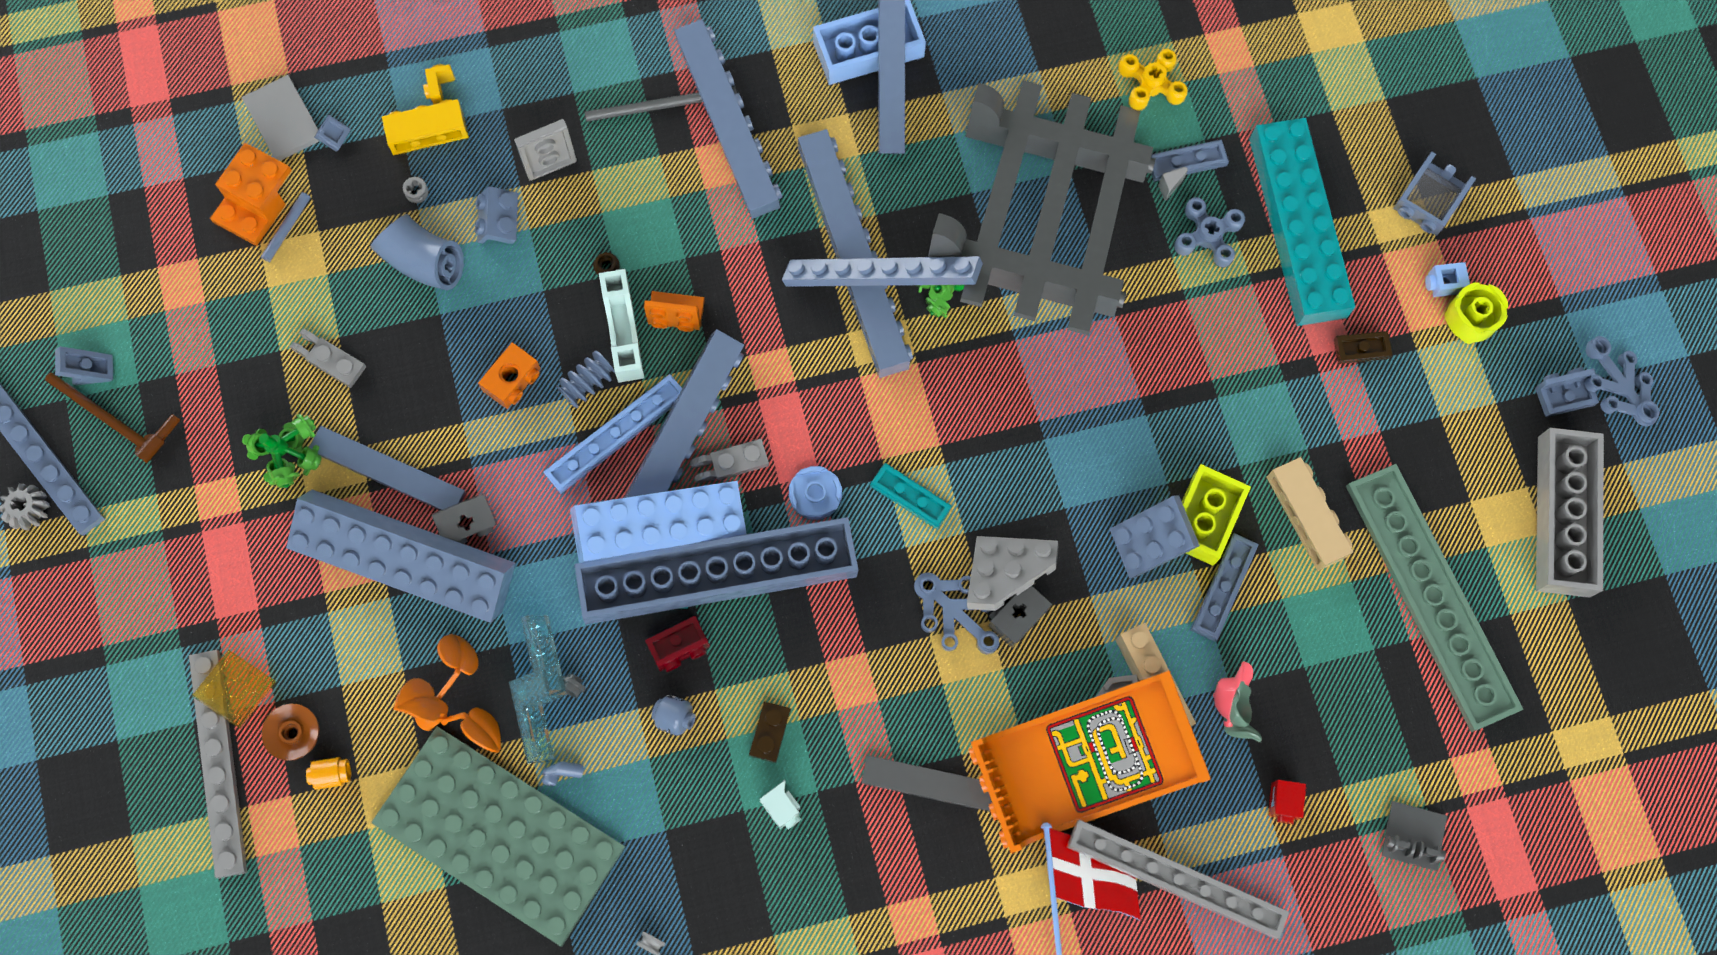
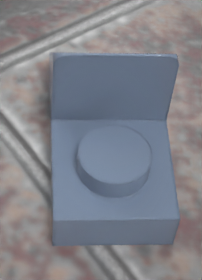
M60 346L55 349V375L71 377L72 385L111 382L113 380V355Z

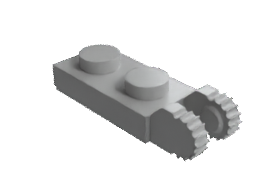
M304 328L300 331V335L315 345L309 352L302 345L292 342L289 346L293 351L303 356L307 362L349 388L354 385L366 368L364 363L323 338L319 339Z
M762 439L710 453V455H703L690 460L692 468H699L713 463L714 470L701 472L694 477L695 482L698 484L715 479L719 481L769 466Z

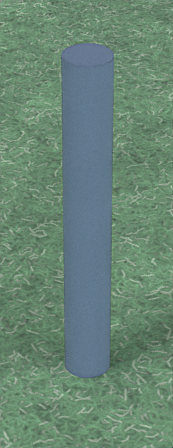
M301 192L261 255L263 260L271 262L311 197L308 194Z

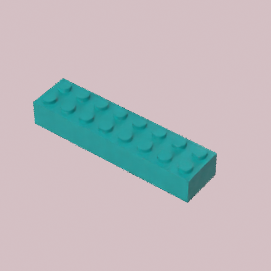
M1306 118L1256 125L1249 140L1296 326L1346 319L1355 309V303Z

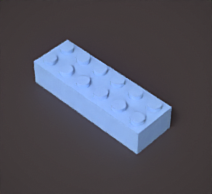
M738 481L581 504L570 508L579 563L747 535Z

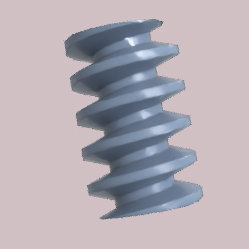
M598 351L592 353L594 360L588 357L584 359L586 367L580 364L576 366L578 374L573 371L567 373L570 381L562 377L559 379L561 388L556 385L564 398L576 409L579 408L576 399L579 398L584 402L587 401L586 391L595 395L594 385L600 388L604 387L602 378L609 382L612 381L610 372L615 373V371Z

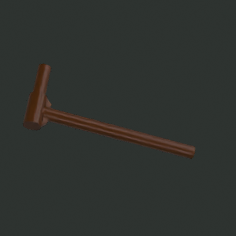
M53 372L48 373L45 377L46 382L135 444V455L145 463L152 459L165 443L166 437L181 421L174 414H171L155 434L152 433L143 437Z

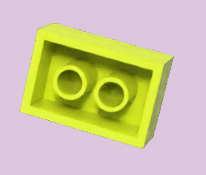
M1200 464L1182 500L1200 546L1186 554L1212 566L1216 564L1221 558L1251 486Z

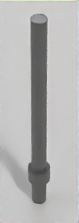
M732 87L734 94H736V87ZM698 92L585 111V117L588 122L701 103L702 99Z

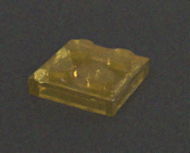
M228 649L193 693V698L238 728H241L275 685L276 681Z

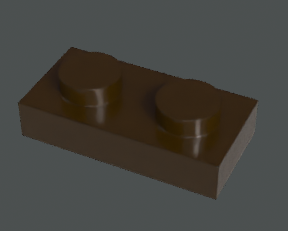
M1388 331L1342 335L1334 338L1338 364L1386 360L1393 356Z
M764 701L749 757L777 763L791 708Z

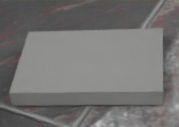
M289 75L241 97L275 159L281 161L319 142V140L314 138L318 128Z
M564 119L514 139L529 181L577 161Z

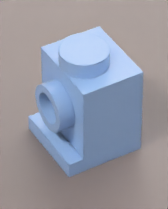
M1465 262L1435 265L1425 278L1426 288L1428 291L1432 290L1433 297L1458 295L1464 287L1470 284Z

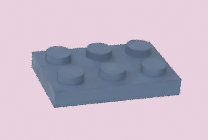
M1179 495L1172 496L1110 528L1129 579L1136 578L1200 546Z

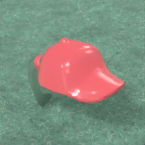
M1244 661L1235 677L1219 680L1213 694L1215 707L1224 717V730L1228 735L1261 742L1262 737L1260 733L1249 725L1252 717V709L1249 702L1251 694L1249 684L1253 677V668Z

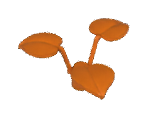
M446 635L439 641L437 651L444 664L450 668H455L454 674L437 696H434L433 688L428 682L418 678L409 680L400 689L394 704V710L415 717L417 725L425 731L432 730L440 722L446 725L451 721L464 719L461 722L463 733L475 744L488 751L498 753L501 749L500 729L497 721L490 713L480 708H473L469 711V714L462 712L447 717L448 706L441 698L460 675L461 671L467 675L475 673L478 668V657L474 648L465 639L458 635Z

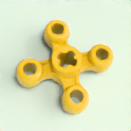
M1170 49L1161 50L1157 55L1155 63H1150L1146 67L1141 65L1139 59L1133 54H1127L1121 58L1118 65L1120 75L1125 78L1134 77L1139 81V87L1131 91L1128 99L1132 109L1143 110L1147 107L1150 96H1155L1159 93L1164 94L1170 104L1179 105L1184 102L1188 93L1187 86L1180 81L1171 82L1166 77L1167 72L1174 68L1177 61L1174 51Z

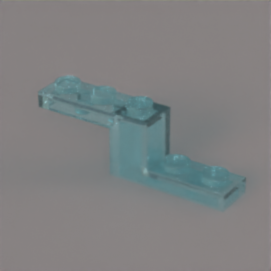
M527 615L522 617L521 621L533 672L509 682L527 764L545 763L555 758L542 705L565 696L566 690L548 615Z

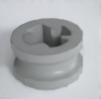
M411 177L403 184V192L408 201L421 203L428 197V188L423 179ZM414 186H419L420 190H417V194H412L411 192L414 190Z
M643 931L641 934L643 939L638 941L636 945L654 955H660L659 948L664 947L666 943Z

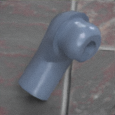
M558 762L544 769L542 782L547 786H555L560 776L582 778L584 765Z

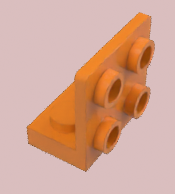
M652 291L651 301L646 300L644 302L648 324H652L653 327L665 329L667 326L677 327L684 332L700 330L705 300L704 297Z

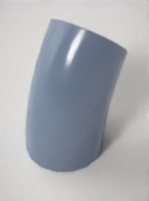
M408 214L401 216L377 236L370 246L379 257L402 274L434 288L443 290L453 289L462 276L464 256L459 244L432 234L415 222Z

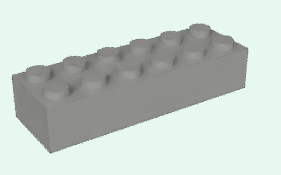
M1549 428L1538 437L1537 592L1592 597L1603 591L1604 434Z

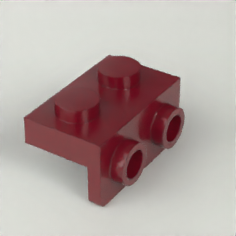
M696 616L645 640L659 670L665 669L666 672L682 665L681 661L689 657L693 660L707 653L706 649L710 647Z

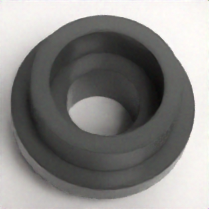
M568 674L567 677L560 676L559 678L560 685L558 689L563 693L578 698L580 693H584L586 687L582 685L583 680L573 674Z

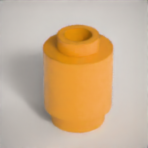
M338 757L312 761L310 768L306 769L308 785H313V788L317 790L343 786L344 782H350L351 768L348 759L342 760Z

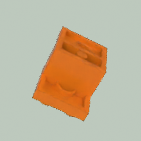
M244 143L215 184L225 198L210 219L213 223L257 246L286 205L277 191L292 171L291 168L257 148Z

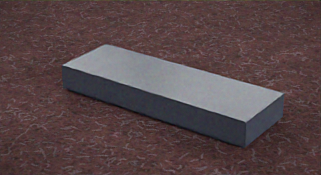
M1222 140L1156 153L1151 156V158L1155 159L1152 171L1154 182L1160 181L1163 173L1182 167H1187L1186 175L1225 167L1229 163Z

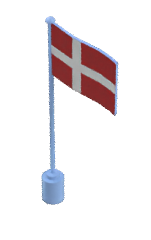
M1048 822L1041 825V829H1044L1056 955H1062L1056 898L1085 908L1120 912L1139 921L1141 920L1135 877L1067 848L1071 835L1051 829L1052 826Z

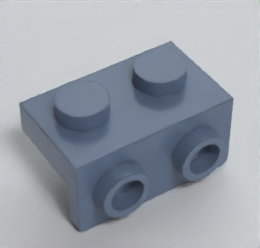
M488 186L476 199L478 219L476 220L474 231L477 234V243L483 244L489 239L513 244L516 241L518 193Z
M1583 367L1567 372V375L1559 376V373L1545 376L1543 382L1535 388L1545 417L1598 404L1599 400L1596 392H1590L1585 387V380L1596 374L1594 368L1584 370Z

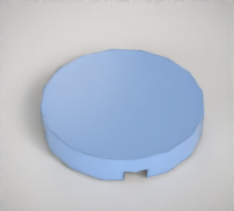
M810 466L801 469L789 485V500L792 508L800 516L807 519L820 520L829 517L838 509L842 499V486L838 477L822 466Z

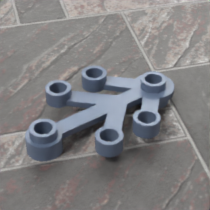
M1597 336L1590 340L1585 348L1587 356L1591 359H1598L1613 381L1603 379L1595 374L1585 380L1586 389L1590 392H1596L1601 389L1625 396L1630 403L1621 402L1616 397L1609 396L1601 401V409L1607 414L1618 411L1632 415L1635 421L1642 426L1653 425L1660 414L1658 406L1651 401L1653 378L1647 372H1642L1635 376V364L1637 363L1635 353L1626 351L1619 355L1618 363L1623 367L1622 374L1608 356L1611 352L1610 342L1602 336ZM1635 386L1640 389L1639 396L1635 392Z
M927 572L919 575L915 580L914 590L923 599V619L921 621L923 631L931 633L937 628L938 620L934 616L935 600L942 607L943 638L941 646L945 651H953L958 645V638L955 636L954 631L955 619L977 639V648L981 653L986 655L994 653L999 646L998 636L992 631H984L963 611L976 609L967 608V599H950L943 593L944 591L960 590L962 593L968 594L969 589H964L961 583L963 581L970 582L971 577L963 576L960 580H940L933 573ZM929 581L933 584V588L926 590L923 587V583ZM981 610V611H983V612H990V611H992V610ZM927 619H931L935 625L932 628H927L924 622ZM986 637L992 638L993 645L986 646L983 639ZM947 638H952L955 645L948 647L944 641Z

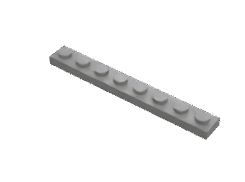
M213 650L189 655L214 872L215 878L220 879L247 873L221 654L220 651Z
M1081 820L1076 822L1067 848L1274 939L1281 938L1289 914L1288 911Z

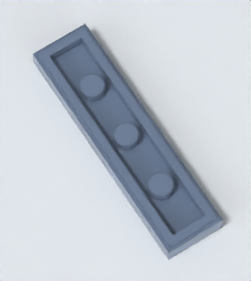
M1235 533L1232 534L1190 631L1214 642L1218 640L1259 544Z

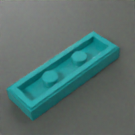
M884 463L870 483V487L936 530H938L952 509V505L887 463Z

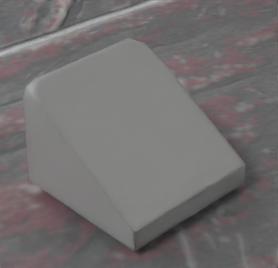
M1187 167L1163 173L1158 186L1164 200H1167L1183 182L1188 171Z

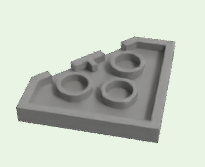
M977 536L967 608L996 611L1012 595H1019L1034 585V580L1045 573L1048 575L1056 570L1058 541Z

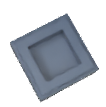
M328 114L314 138L337 152L351 129Z

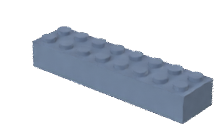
M313 489L297 498L286 546L289 550L490 623L503 612L516 564L515 562Z

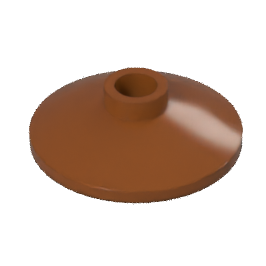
M282 705L273 710L264 721L261 734L262 742L266 750L278 759L287 761L300 759L307 755L317 743L319 737L317 718L308 708L302 705ZM292 729H297V736L291 739L289 732Z

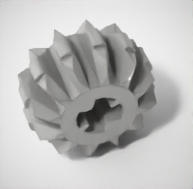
M19 483L17 490L8 487L9 495L7 497L0 496L1 500L5 502L3 505H0V512L3 513L1 519L9 523V526L14 529L21 527L23 530H30L31 524L36 527L40 526L38 520L40 517L48 518L47 514L43 512V510L50 507L49 503L45 501L47 495L39 491V488L35 485L27 487L25 484Z

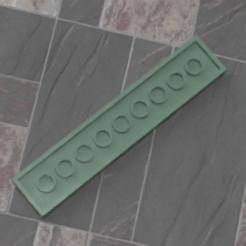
M1397 464L1349 483L1346 488L1470 731L1474 732L1524 710Z

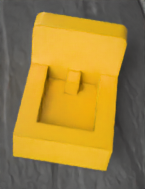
M439 64L425 69L427 84H423L426 99H431L433 105L444 100L441 84L455 81L451 65Z

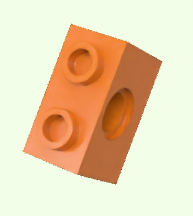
M511 343L478 384L485 394L508 409L512 404L515 405L521 399L522 391L526 386L533 384L537 380L541 368L535 358L514 343ZM509 374H518L514 381H506V377Z

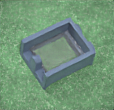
M1431 152L1393 209L1398 211L1401 217L1419 224L1425 232L1433 233L1437 236L1445 227L1476 178L1471 176L1466 184L1453 177L1456 172L1454 166L1447 165L1442 170L1432 164L1431 161L1436 154Z

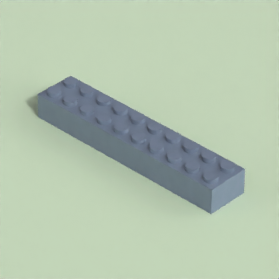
M848 517L574 564L582 618L585 625L856 578L858 574V565Z

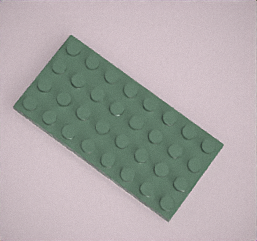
M436 727L371 822L559 946H563L625 849L624 845L439 727Z

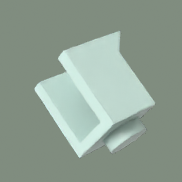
M786 780L760 798L761 804L779 829L784 826L790 829L801 820L798 811L800 809L799 804L789 791L785 793Z

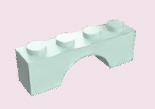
M622 269L599 273L610 332L614 369L618 383L643 379L644 372L626 271Z

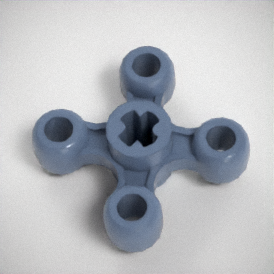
M1198 197L1190 199L1185 206V215L1196 223L1197 230L1194 233L1180 234L1174 243L1175 251L1181 256H1187L1199 245L1204 248H1210L1213 252L1214 263L1218 267H1228L1235 258V251L1231 246L1224 243L1223 234L1239 231L1245 223L1244 213L1238 209H1232L1222 219L1209 217L1206 212V203L1203 199Z

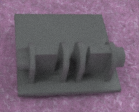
M1392 801L1381 856L1438 871L1439 861L1443 862L1446 856V851L1441 849L1447 815Z

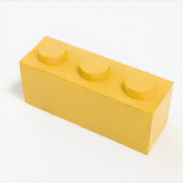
M447 99L430 106L420 105L412 110L394 111L389 115L382 116L387 144L393 155L469 138L463 110L458 99Z

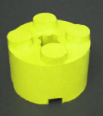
M1481 282L1471 283L1464 287L1450 302L1444 315L1450 330L1462 339L1463 342L1472 344L1484 341L1491 337L1505 323L1508 316V301L1503 292L1496 286L1491 284L1487 286L1480 284Z

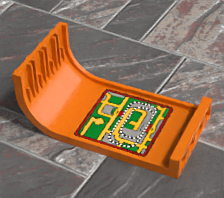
M1170 670L972 741V748L969 749L973 764H979L982 775L979 776L981 787L984 793L989 792L992 800V803L989 804L991 815L994 821L999 819L1002 831L999 832L1004 848L1009 847L1011 853L1020 851L1025 846L1044 838V829H1041V825L1045 822L1051 824V829L1063 831L1074 827L1078 820L1088 822L1193 784L1211 780Z

